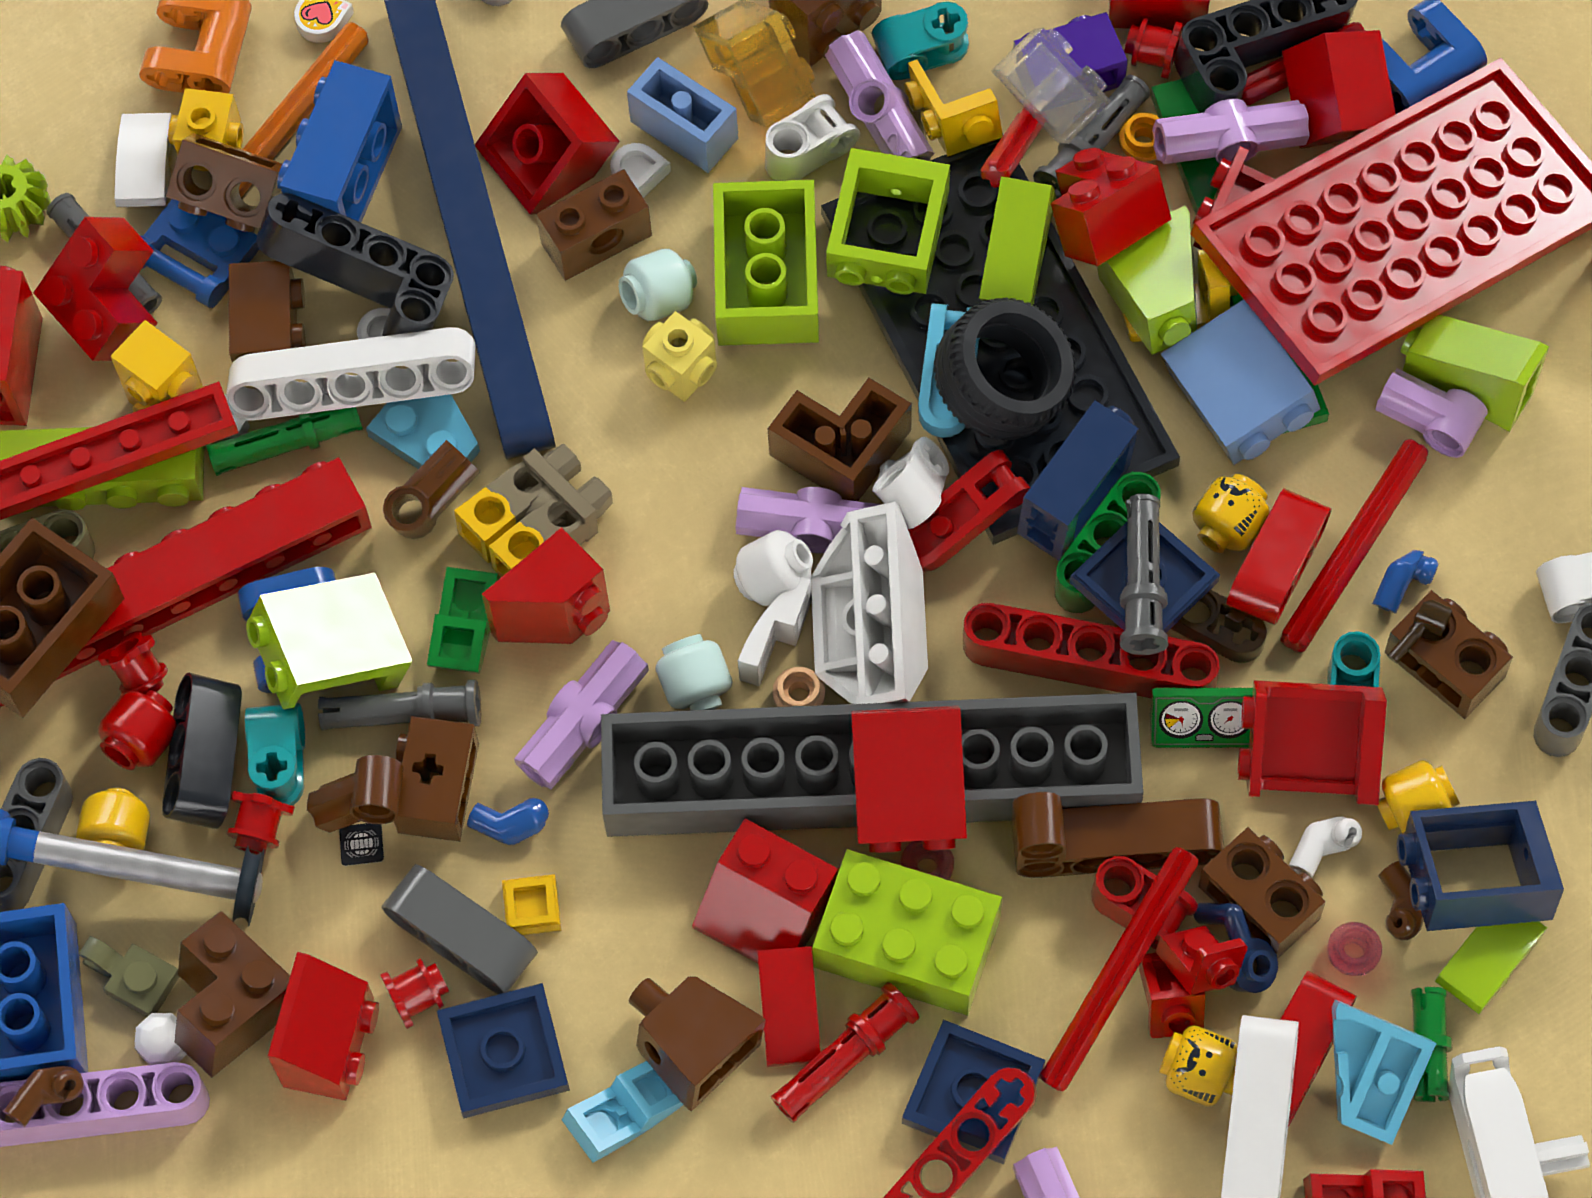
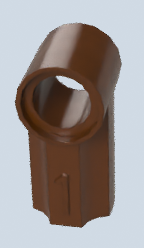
M446 440L403 486L396 487L389 492L384 500V517L389 525L402 536L411 539L422 538L432 531L440 514L474 480L480 471ZM408 501H420L422 513L418 520L411 524L400 523L398 516L402 505Z
M363 756L356 761L355 773L321 785L318 790L309 793L307 811L312 815L315 827L331 833L360 821L371 824H387L397 820L404 771L402 763L388 756Z

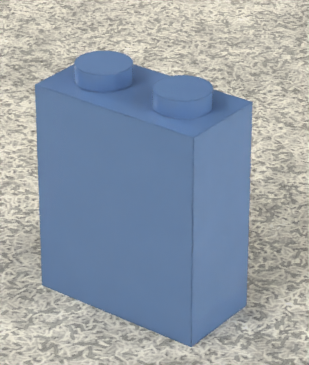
M1245 300L1237 303L1161 353L1170 375L1233 465L1243 459L1251 460L1258 457L1267 450L1270 441L1287 430L1293 432L1301 429L1311 421L1314 413L1320 410L1314 390L1282 345Z

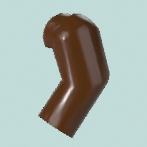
M1396 861L1381 871L1378 876L1394 897L1385 923L1388 932L1392 936L1400 940H1409L1420 932L1424 920L1421 910L1415 911L1411 903V875L1400 864V861Z
M68 1066L35 1070L3 1112L21 1126L26 1127L41 1105L65 1103L75 1100L84 1089L83 1078L76 1069Z

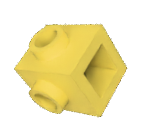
M676 311L664 323L658 322L652 326L643 340L642 348L647 376L655 385L663 390L670 391L684 402L698 387L703 386L711 378L717 367L715 339L712 332L699 320L691 319L689 321Z

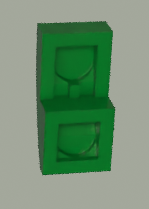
M446 567L439 614H435L427 660L428 667L480 674L490 634V626L482 593L500 579L498 573Z

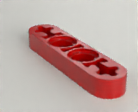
M1008 1067L1000 1069L991 1075L883 1198H912V1195L903 1191L909 1182H911L915 1191L922 1198H953L1036 1102L1037 1090L1029 1074L1020 1069ZM1018 1078L1024 1084L1020 1094L1025 1100L1020 1106L1009 1103L1001 1110L998 1115L1007 1118L1008 1122L1000 1129L994 1118L988 1113L977 1109V1105L985 1098L989 1107H993L1002 1095V1092L997 1087L999 1082L1005 1080L1006 1082L1013 1083ZM977 1118L988 1126L990 1133L989 1141L981 1150L969 1151L959 1141V1128L967 1119ZM942 1160L951 1168L953 1175L952 1183L944 1192H931L926 1189L922 1182V1170L930 1161Z

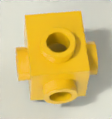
M185 88L179 115H172L168 129L169 143L175 146L177 155L182 139L193 133L238 149L242 148L244 128L243 124L240 123L241 117L234 94ZM195 165L193 167L194 170L208 171L203 166Z

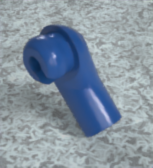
M1412 550L1395 560L1388 566L1372 604L1396 614L1409 583L1414 579L1424 585L1430 584L1438 569V561L1433 557L1424 556V551Z
M529 798L503 813L477 803L468 817L467 827L501 843L515 845L539 833L544 828L545 822L549 817V810L547 805L537 798Z

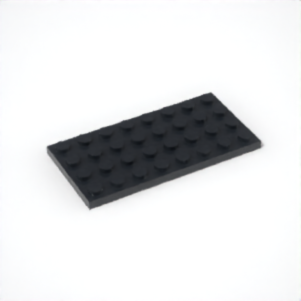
M1001 138L948 157L945 154L930 160L950 165V184L926 294L917 292L897 294L882 286L865 283L858 285L918 402L932 303L947 305V310L967 312V307H974L982 302L979 296L999 187H991L990 180L982 179L980 172ZM1019 163L1010 178L1029 181ZM857 192L845 245L916 257L928 204ZM839 198L821 205V215L830 233ZM1051 222L1033 306H1037L1040 311H1045L1047 316L1050 315L1052 320L1058 323V327L1062 328L1063 334L1067 336V341L1071 344L1070 348L1073 350V357L1076 360L1074 364L1076 366V379L1073 392L1067 404L1056 416L1038 431L1020 439L1007 441L1002 439L995 440L994 438L989 439L986 435L980 436L979 433H974L971 428L967 429L966 427L952 437H937L959 479L989 453L1003 450L1012 463L1010 470L1016 477H1023L1031 488L1086 411L1096 400L1105 407L1115 406L1130 416L1134 426L1139 428L1130 466L1124 475L1131 472H1143L1154 477L1178 467L1180 456L1072 258L1065 257L1060 236ZM980 338L977 364L986 381L996 391L1006 397L1018 401H1033V376L1023 357L1014 348L1002 341L992 338ZM989 482L981 490L988 498L999 488L994 482ZM1022 504L1016 508L1009 509L985 529L993 545L1018 535L1017 530Z

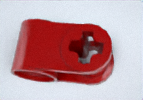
M1114 856L1105 860L1098 868L1091 890V900L1095 909L1122 927L1127 928L1154 882L1156 875L1137 864L1134 860L1124 856ZM1110 879H1120L1129 885L1131 892L1125 896H1115L1106 890L1104 883ZM1185 890L1182 891L1150 947L1156 949L1160 936L1175 933L1187 915L1192 916L1198 909V903Z

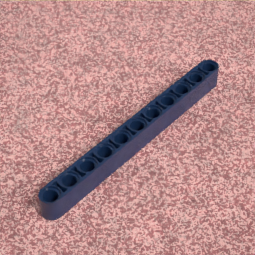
M384 0L505 459L508 460L527 455L534 448L538 452L556 448L549 416L436 0Z

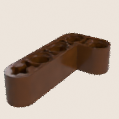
M1035 792L1021 795L1014 799L1012 803L1011 825L1017 874L1022 877L1044 878L1095 874L1105 860L1114 856H1124L1132 859L1145 869H1160L1175 847L1183 848L1196 856L1199 866L1208 864L1224 849L1219 803L1212 799H1184L1062 809L1061 797L1050 792Z

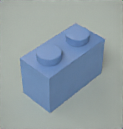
M659 57L652 62L627 91L630 122L707 173L712 170L738 140L736 108Z

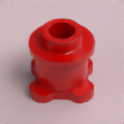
M1145 17L1142 20L1141 26L1132 24L1124 49V53L1132 55L1131 65L1136 66L1138 62L1163 68L1161 78L1169 79L1183 23L1176 21L1173 30L1149 24V18Z
M141 631L132 632L125 636L118 644L103 651L97 659L101 666L110 665L111 669L116 673L121 682L119 687L121 694L131 691L146 694L149 690L157 692L164 685L162 679L166 676L168 668L164 663L157 662L150 650L156 643L152 635L143 636Z
M233 791L231 800L240 803L234 828H228L227 835L236 839L234 847L246 852L247 846H249L250 853L255 855L260 854L263 849L265 855L267 848H278L280 842L275 838L282 814L293 816L295 807L264 794Z
M421 958L416 960L418 966L392 979L388 971L380 974L406 1029L414 1026L411 1017L436 1004L439 1009L444 1007L440 996L449 992L436 963L425 967Z

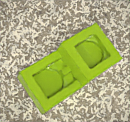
M1539 921L1476 927L1437 976L1435 982L1476 1013L1480 1014L1506 984L1516 967L1540 941L1548 927Z

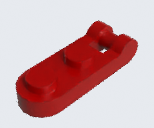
M1003 450L993 451L980 460L942 492V501L939 507L928 519L920 525L908 529L923 572L934 571L941 567L1009 509L1023 504V498L1030 489V486L1023 477H1016L1010 470L1012 463ZM989 482H994L999 489L987 498L981 489Z

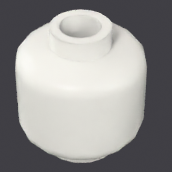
M775 530L740 549L734 568L735 583L744 597L762 606L769 607L783 591L795 589L800 582V577L811 580L813 557L810 549L803 541L796 539L786 531Z

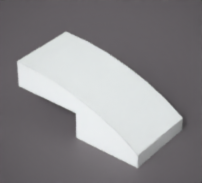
M171 113L122 114L115 170L116 207L166 206V193L171 177L168 161L171 146L168 140Z
M800 577V582L795 589L783 591L764 611L752 629L739 656L740 681L760 686L775 641L796 646L812 601L810 579Z

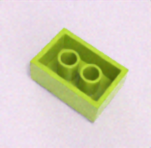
M814 180L713 183L715 315L718 346L819 343Z
M846 849L812 947L813 967L880 989L889 982L906 997L968 1016L1001 918L1002 897Z

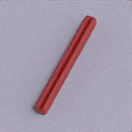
M1412 439L1403 442L1283 629L1280 641L1284 646L1297 653H1302L1307 649L1427 461L1429 451L1424 445L1418 444Z
M1180 847L1172 849L1041 1072L1040 1078L1044 1083L1062 1092L1068 1088L1198 866V858Z

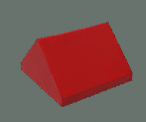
M1380 30L1323 33L1282 51L1291 101L1298 100L1300 104H1305L1309 116L1308 127L1310 136L1306 145L1299 146L1300 149L1351 139L1396 114Z

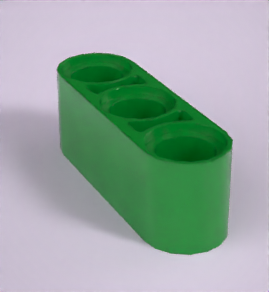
M1131 472L1122 476L1059 560L1056 568L1055 598L1064 610L1071 613H1085L1095 607L1090 600L1074 586H1071L1067 580L1101 547L1095 542L1097 539L1102 537L1111 538L1127 522V508L1124 503L1126 500L1137 494H1149L1156 496L1158 499L1161 498V489L1158 482L1151 475L1143 472Z

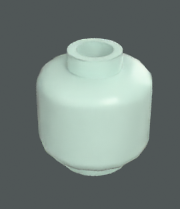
M660 249L632 259L627 263L623 276L619 279V293L624 306L631 314H637L646 321H655L672 315L674 311L680 312L688 308L693 299V288L697 285V276L692 264L688 260H682L676 252L670 249Z
M697 634L662 648L664 656L657 662L656 672L671 707L675 709L690 708L693 711L714 710L722 706L719 696L726 693L731 688L733 682L722 651L717 643L710 640L703 641L701 634Z

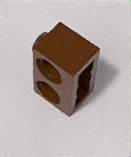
M193 133L182 139L166 197L179 201L178 208L185 212L207 216L209 211L226 217L225 223L232 228L245 232H254L255 227L260 228L269 201L281 192V189L277 186V180L282 163ZM195 165L203 166L211 173L213 182L210 190L201 189L194 183L192 169ZM241 182H250L257 187L260 193L258 206L248 205L241 199L239 195Z
M1431 590L1390 632L1384 653L1388 654L1409 631L1424 602L1435 600L1452 609L1451 618L1442 633L1443 639L1432 641L1421 636L1397 664L1462 718L1466 719L1506 677L1513 656L1508 653L1506 645L1498 636L1488 631L1482 632L1471 623L1460 605L1449 598L1442 599ZM1465 661L1475 662L1482 667L1484 673L1470 674L1462 669L1460 663Z
M1247 827L1202 868L1198 887L1215 903L1239 905L1243 910L1251 937L1268 942L1273 947L1278 959L1321 919L1326 901L1322 898L1323 892L1309 875L1303 872L1297 874L1283 861L1284 855L1273 840L1265 835L1258 837ZM1239 864H1249L1257 869L1260 876L1252 880L1241 879L1233 872L1232 868ZM1277 901H1287L1296 907L1298 914L1288 918L1281 917L1273 911L1271 905Z

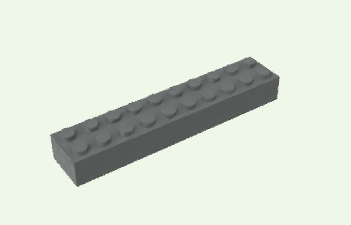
M1136 693L601 714L602 815L607 837L736 832L745 818L766 830L857 827L851 711L959 705L961 709L966 823L1011 821L1014 799L1021 795L1035 792H1050L1061 797L1062 809L1142 803L1144 791Z

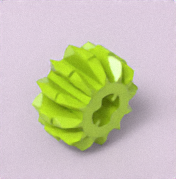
M6 154L0 165V236L8 243L13 232L20 231V234L28 238L30 232L28 226L30 224L44 225L45 217L42 211L47 210L51 199L47 192L48 184L44 175L40 174L39 171L35 172L33 165L27 159L15 165L13 158Z

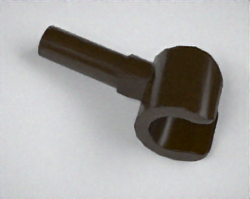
M1435 600L1424 602L1409 631L1387 656L1397 664L1420 639L1425 629L1441 636L1451 618L1452 609Z

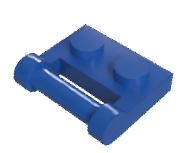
M172 199L147 232L141 236L154 251L142 269L149 267L196 294V300L208 308H213L229 290V264L250 262L260 250L256 241L257 234L232 228L225 223L226 217L209 211L207 216L185 212L178 208L179 201ZM166 244L214 273L205 277L160 250Z

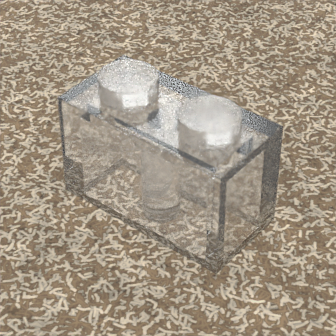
M1044 28L1033 29L991 72L1057 143H1069L1111 100L1102 92L1107 87L1102 78L1087 65L1081 69L1069 56L1073 48L1059 32L1054 29L1047 32Z

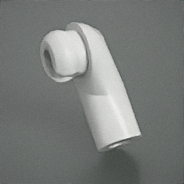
M1344 816L1333 817L1310 824L1305 829L1288 866L1297 874L1303 872L1313 878L1322 856L1346 851L1358 845L1362 838L1360 824L1356 820Z

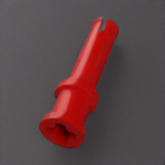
M887 982L881 988L882 995L860 1015L856 1013L850 1015L847 1018L848 1022L845 1024L846 1030L801 1069L794 1078L770 1096L778 1109L791 1122L797 1121L813 1103L826 1094L868 1055L873 1057L876 1054L880 1055L886 1049L884 1043L907 1022L914 1024L920 1019L914 1006L894 985Z

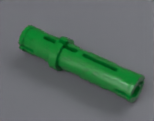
M344 408L299 414V417L227 440L208 444L206 447L216 476H219L222 473L309 446L310 450L320 448V442L354 431H361L363 427L357 408Z

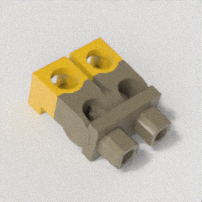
M561 444L544 456L534 448L523 457V462L507 470L454 510L457 531L487 563H492V568L502 577L561 527L579 545L584 541L590 540L598 533L597 519L613 504L612 492L595 476L578 490L568 482L581 471V463L565 444Z

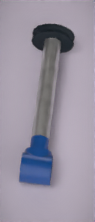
M0 809V865L6 866L9 858L233 899L235 904L232 921L234 922L237 918H245L248 922V927L250 926L255 903L262 889L263 880L261 872L264 849L260 854L254 855L250 853L249 846H247L242 868H235L15 827L16 819L10 818L11 815L8 812Z

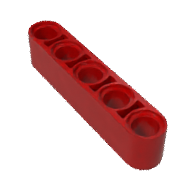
M995 603L975 605L967 612L964 618L963 650L966 657L973 663L984 667L1119 693H1136V696L1151 699L1152 691L1155 688H1216L1220 669L1219 658L1212 648L1199 642L1168 637V646L1165 650L1151 655H1138L1126 652L1121 648L1120 635L1124 630L1120 627ZM987 628L996 631L999 636L991 641H984L978 639L974 633L980 629ZM1034 638H1041L1046 640L1051 646L1043 651H1036L1030 649L1025 643ZM1085 648H1093L1098 650L1103 656L1095 661H1088L1081 658L1078 652ZM1136 658H1145L1150 660L1154 667L1147 671H1140L1132 667L1129 662ZM1188 668H1197L1203 671L1207 677L1200 681H1192L1187 679L1182 674V671Z

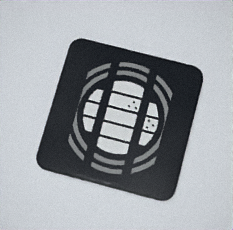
M355 824L339 829L342 865L376 863L384 860L381 824Z

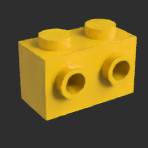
M146 320L110 356L128 402L133 405L132 409L134 412L203 387L191 353Z

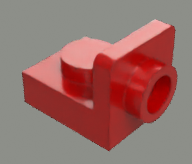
M1204 925L1160 936L1155 952L1189 995H1194L1214 989L1221 990L1234 985L1248 946L1241 938L1219 943Z
M1147 953L1139 965V972L1149 1007L1148 1030L1150 1037H1172L1174 1032L1183 1034L1185 1029L1192 1025L1204 1028L1205 992L1189 995L1157 953Z

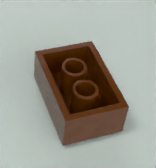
M31 518L0 553V703L24 718L125 599L111 571L34 518Z

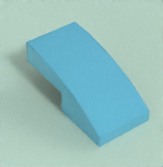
M645 1061L616 1076L611 1087L568 1108L562 1121L592 1163L657 1125L682 1107L683 1103L651 1065Z

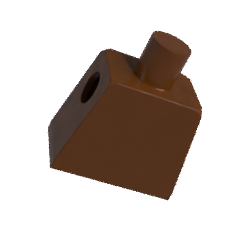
M696 976L687 977L670 994L651 978H647L635 988L629 998V1004L645 1016L639 1024L636 1046L640 1054L690 1111L695 1109L761 1045L766 1019Z

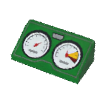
M1253 688L1153 689L1150 708L1152 746L1156 748H1249L1250 729L1241 728L1243 696L1253 697Z

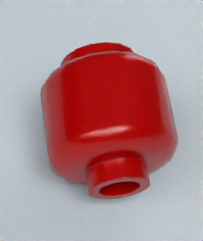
M152 690L147 691L146 694L136 691L123 693L101 720L98 727V733L102 740L100 743L102 752L115 764L127 770H134L135 767H152L170 745L174 730L177 727L176 721L171 715L173 711L171 703L161 694Z

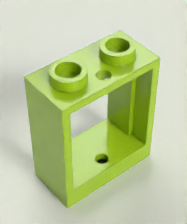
M851 148L826 251L827 277L836 278L839 282L852 286L863 283L882 286L897 294H910L912 292L926 294L949 193L950 165ZM857 192L928 204L916 257L845 245Z

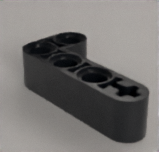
M1249 0L1194 18L1183 27L1174 59L1176 71L1200 113H1204L1211 105L1222 100H1241L1247 82L1246 67L1283 56L1282 51L1320 34L1334 32L1350 24L1358 0ZM1215 87L1223 88L1226 91L1219 90Z
M289 193L276 195L269 201L257 234L256 241L258 247L268 257L391 308L383 327L382 336L432 330L453 281L454 272L451 265L439 255Z

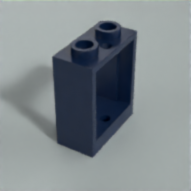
M1096 400L1092 403L1025 494L1017 534L1058 561L1061 559L1116 482L1130 466L1139 428L1134 426L1133 420L1128 414L1115 406L1105 407Z
M1536 800L1410 811L1406 830L1404 833L1399 834L1397 838V853L1400 864L1408 866L1411 875V903L1415 911L1421 910L1427 931L1553 920L1564 887ZM1508 845L1521 886L1442 892L1431 851Z

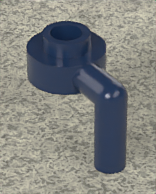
M1199 903L1198 909L1193 914L1197 923L1225 925L1229 940L1241 938L1248 946L1237 980L1234 985L1229 987L1238 992L1259 993L1268 989L1274 982L1278 972L1277 955L1268 942L1251 937L1242 908L1237 904ZM1256 958L1257 968L1256 972L1254 973L1253 961Z

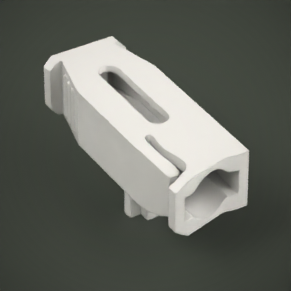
M1499 1046L1462 1053L1452 1058L1448 1092L1450 1093V1101L1475 1198H1549L1543 1176L1590 1167L1588 1159L1589 1150L1582 1135L1534 1144L1521 1093L1510 1073L1509 1057L1506 1048ZM1492 1060L1493 1066L1496 1068L1494 1070L1469 1074L1470 1064Z

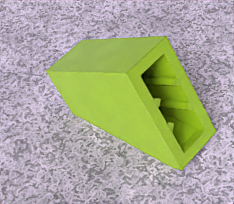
M1001 177L979 296L982 302L995 298H1014L1016 300H1023L1024 303L1029 302L1033 306L1053 214L1050 203L1056 198L1052 185Z
M1186 206L1171 211L1172 220L1097 266L1099 280L1122 313L1125 314L1151 355L1172 347L1197 330L1193 241L1190 234V212Z
M1439 314L1434 319L1425 323L1422 329L1418 327L1409 332L1400 352L1406 355L1403 367L1404 372L1444 392L1450 389H1460L1471 393L1486 406L1488 414L1485 419L1510 432L1534 394L1549 346L1536 340Z

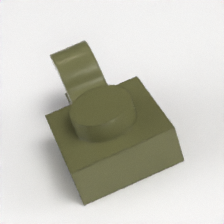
M90 936L79 952V956L84 958V965L110 978L104 987L106 995L145 1017L159 1011L180 978L178 976V968L135 944L131 945L123 957L104 942Z

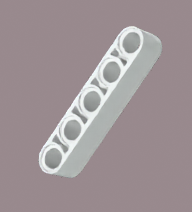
M448 327L247 354L233 361L229 369L226 400L231 413L235 417L254 421L456 394L469 388L474 380L475 341L467 331ZM447 359H455V360H458V361H457V362H449V361H446V360H447ZM395 366H405V367H408V368H406V369H399V368H397V367H395ZM345 373H355L358 375H347ZM296 379H302L307 382H298ZM244 386H252L256 389H249Z
M1247 1015L1242 1016L1221 1198L1281 1197L1299 1022Z

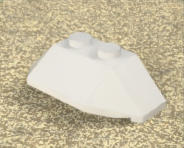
M896 502L847 512L840 524L842 529L829 544L811 577L815 674L851 704L910 702L928 670L923 570L901 508Z

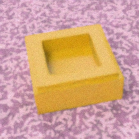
M555 874L502 880L507 925L521 935L562 931Z

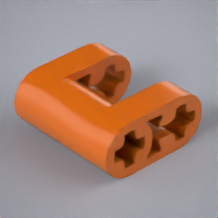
M159 0L156 14L162 21L174 27L198 30L200 33L195 51L159 46L148 48L144 53L139 72L142 81L156 89L184 93L185 88L230 93L252 10L249 0Z

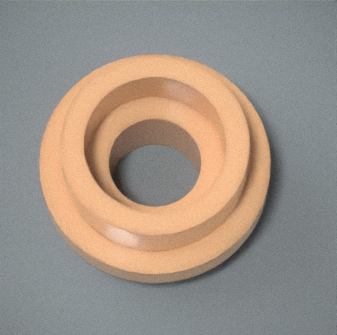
M793 667L782 672L775 680L773 700L776 707L823 705L825 685L816 676L815 671L805 667ZM798 688L804 689L809 693L808 697L802 701H795L789 695Z

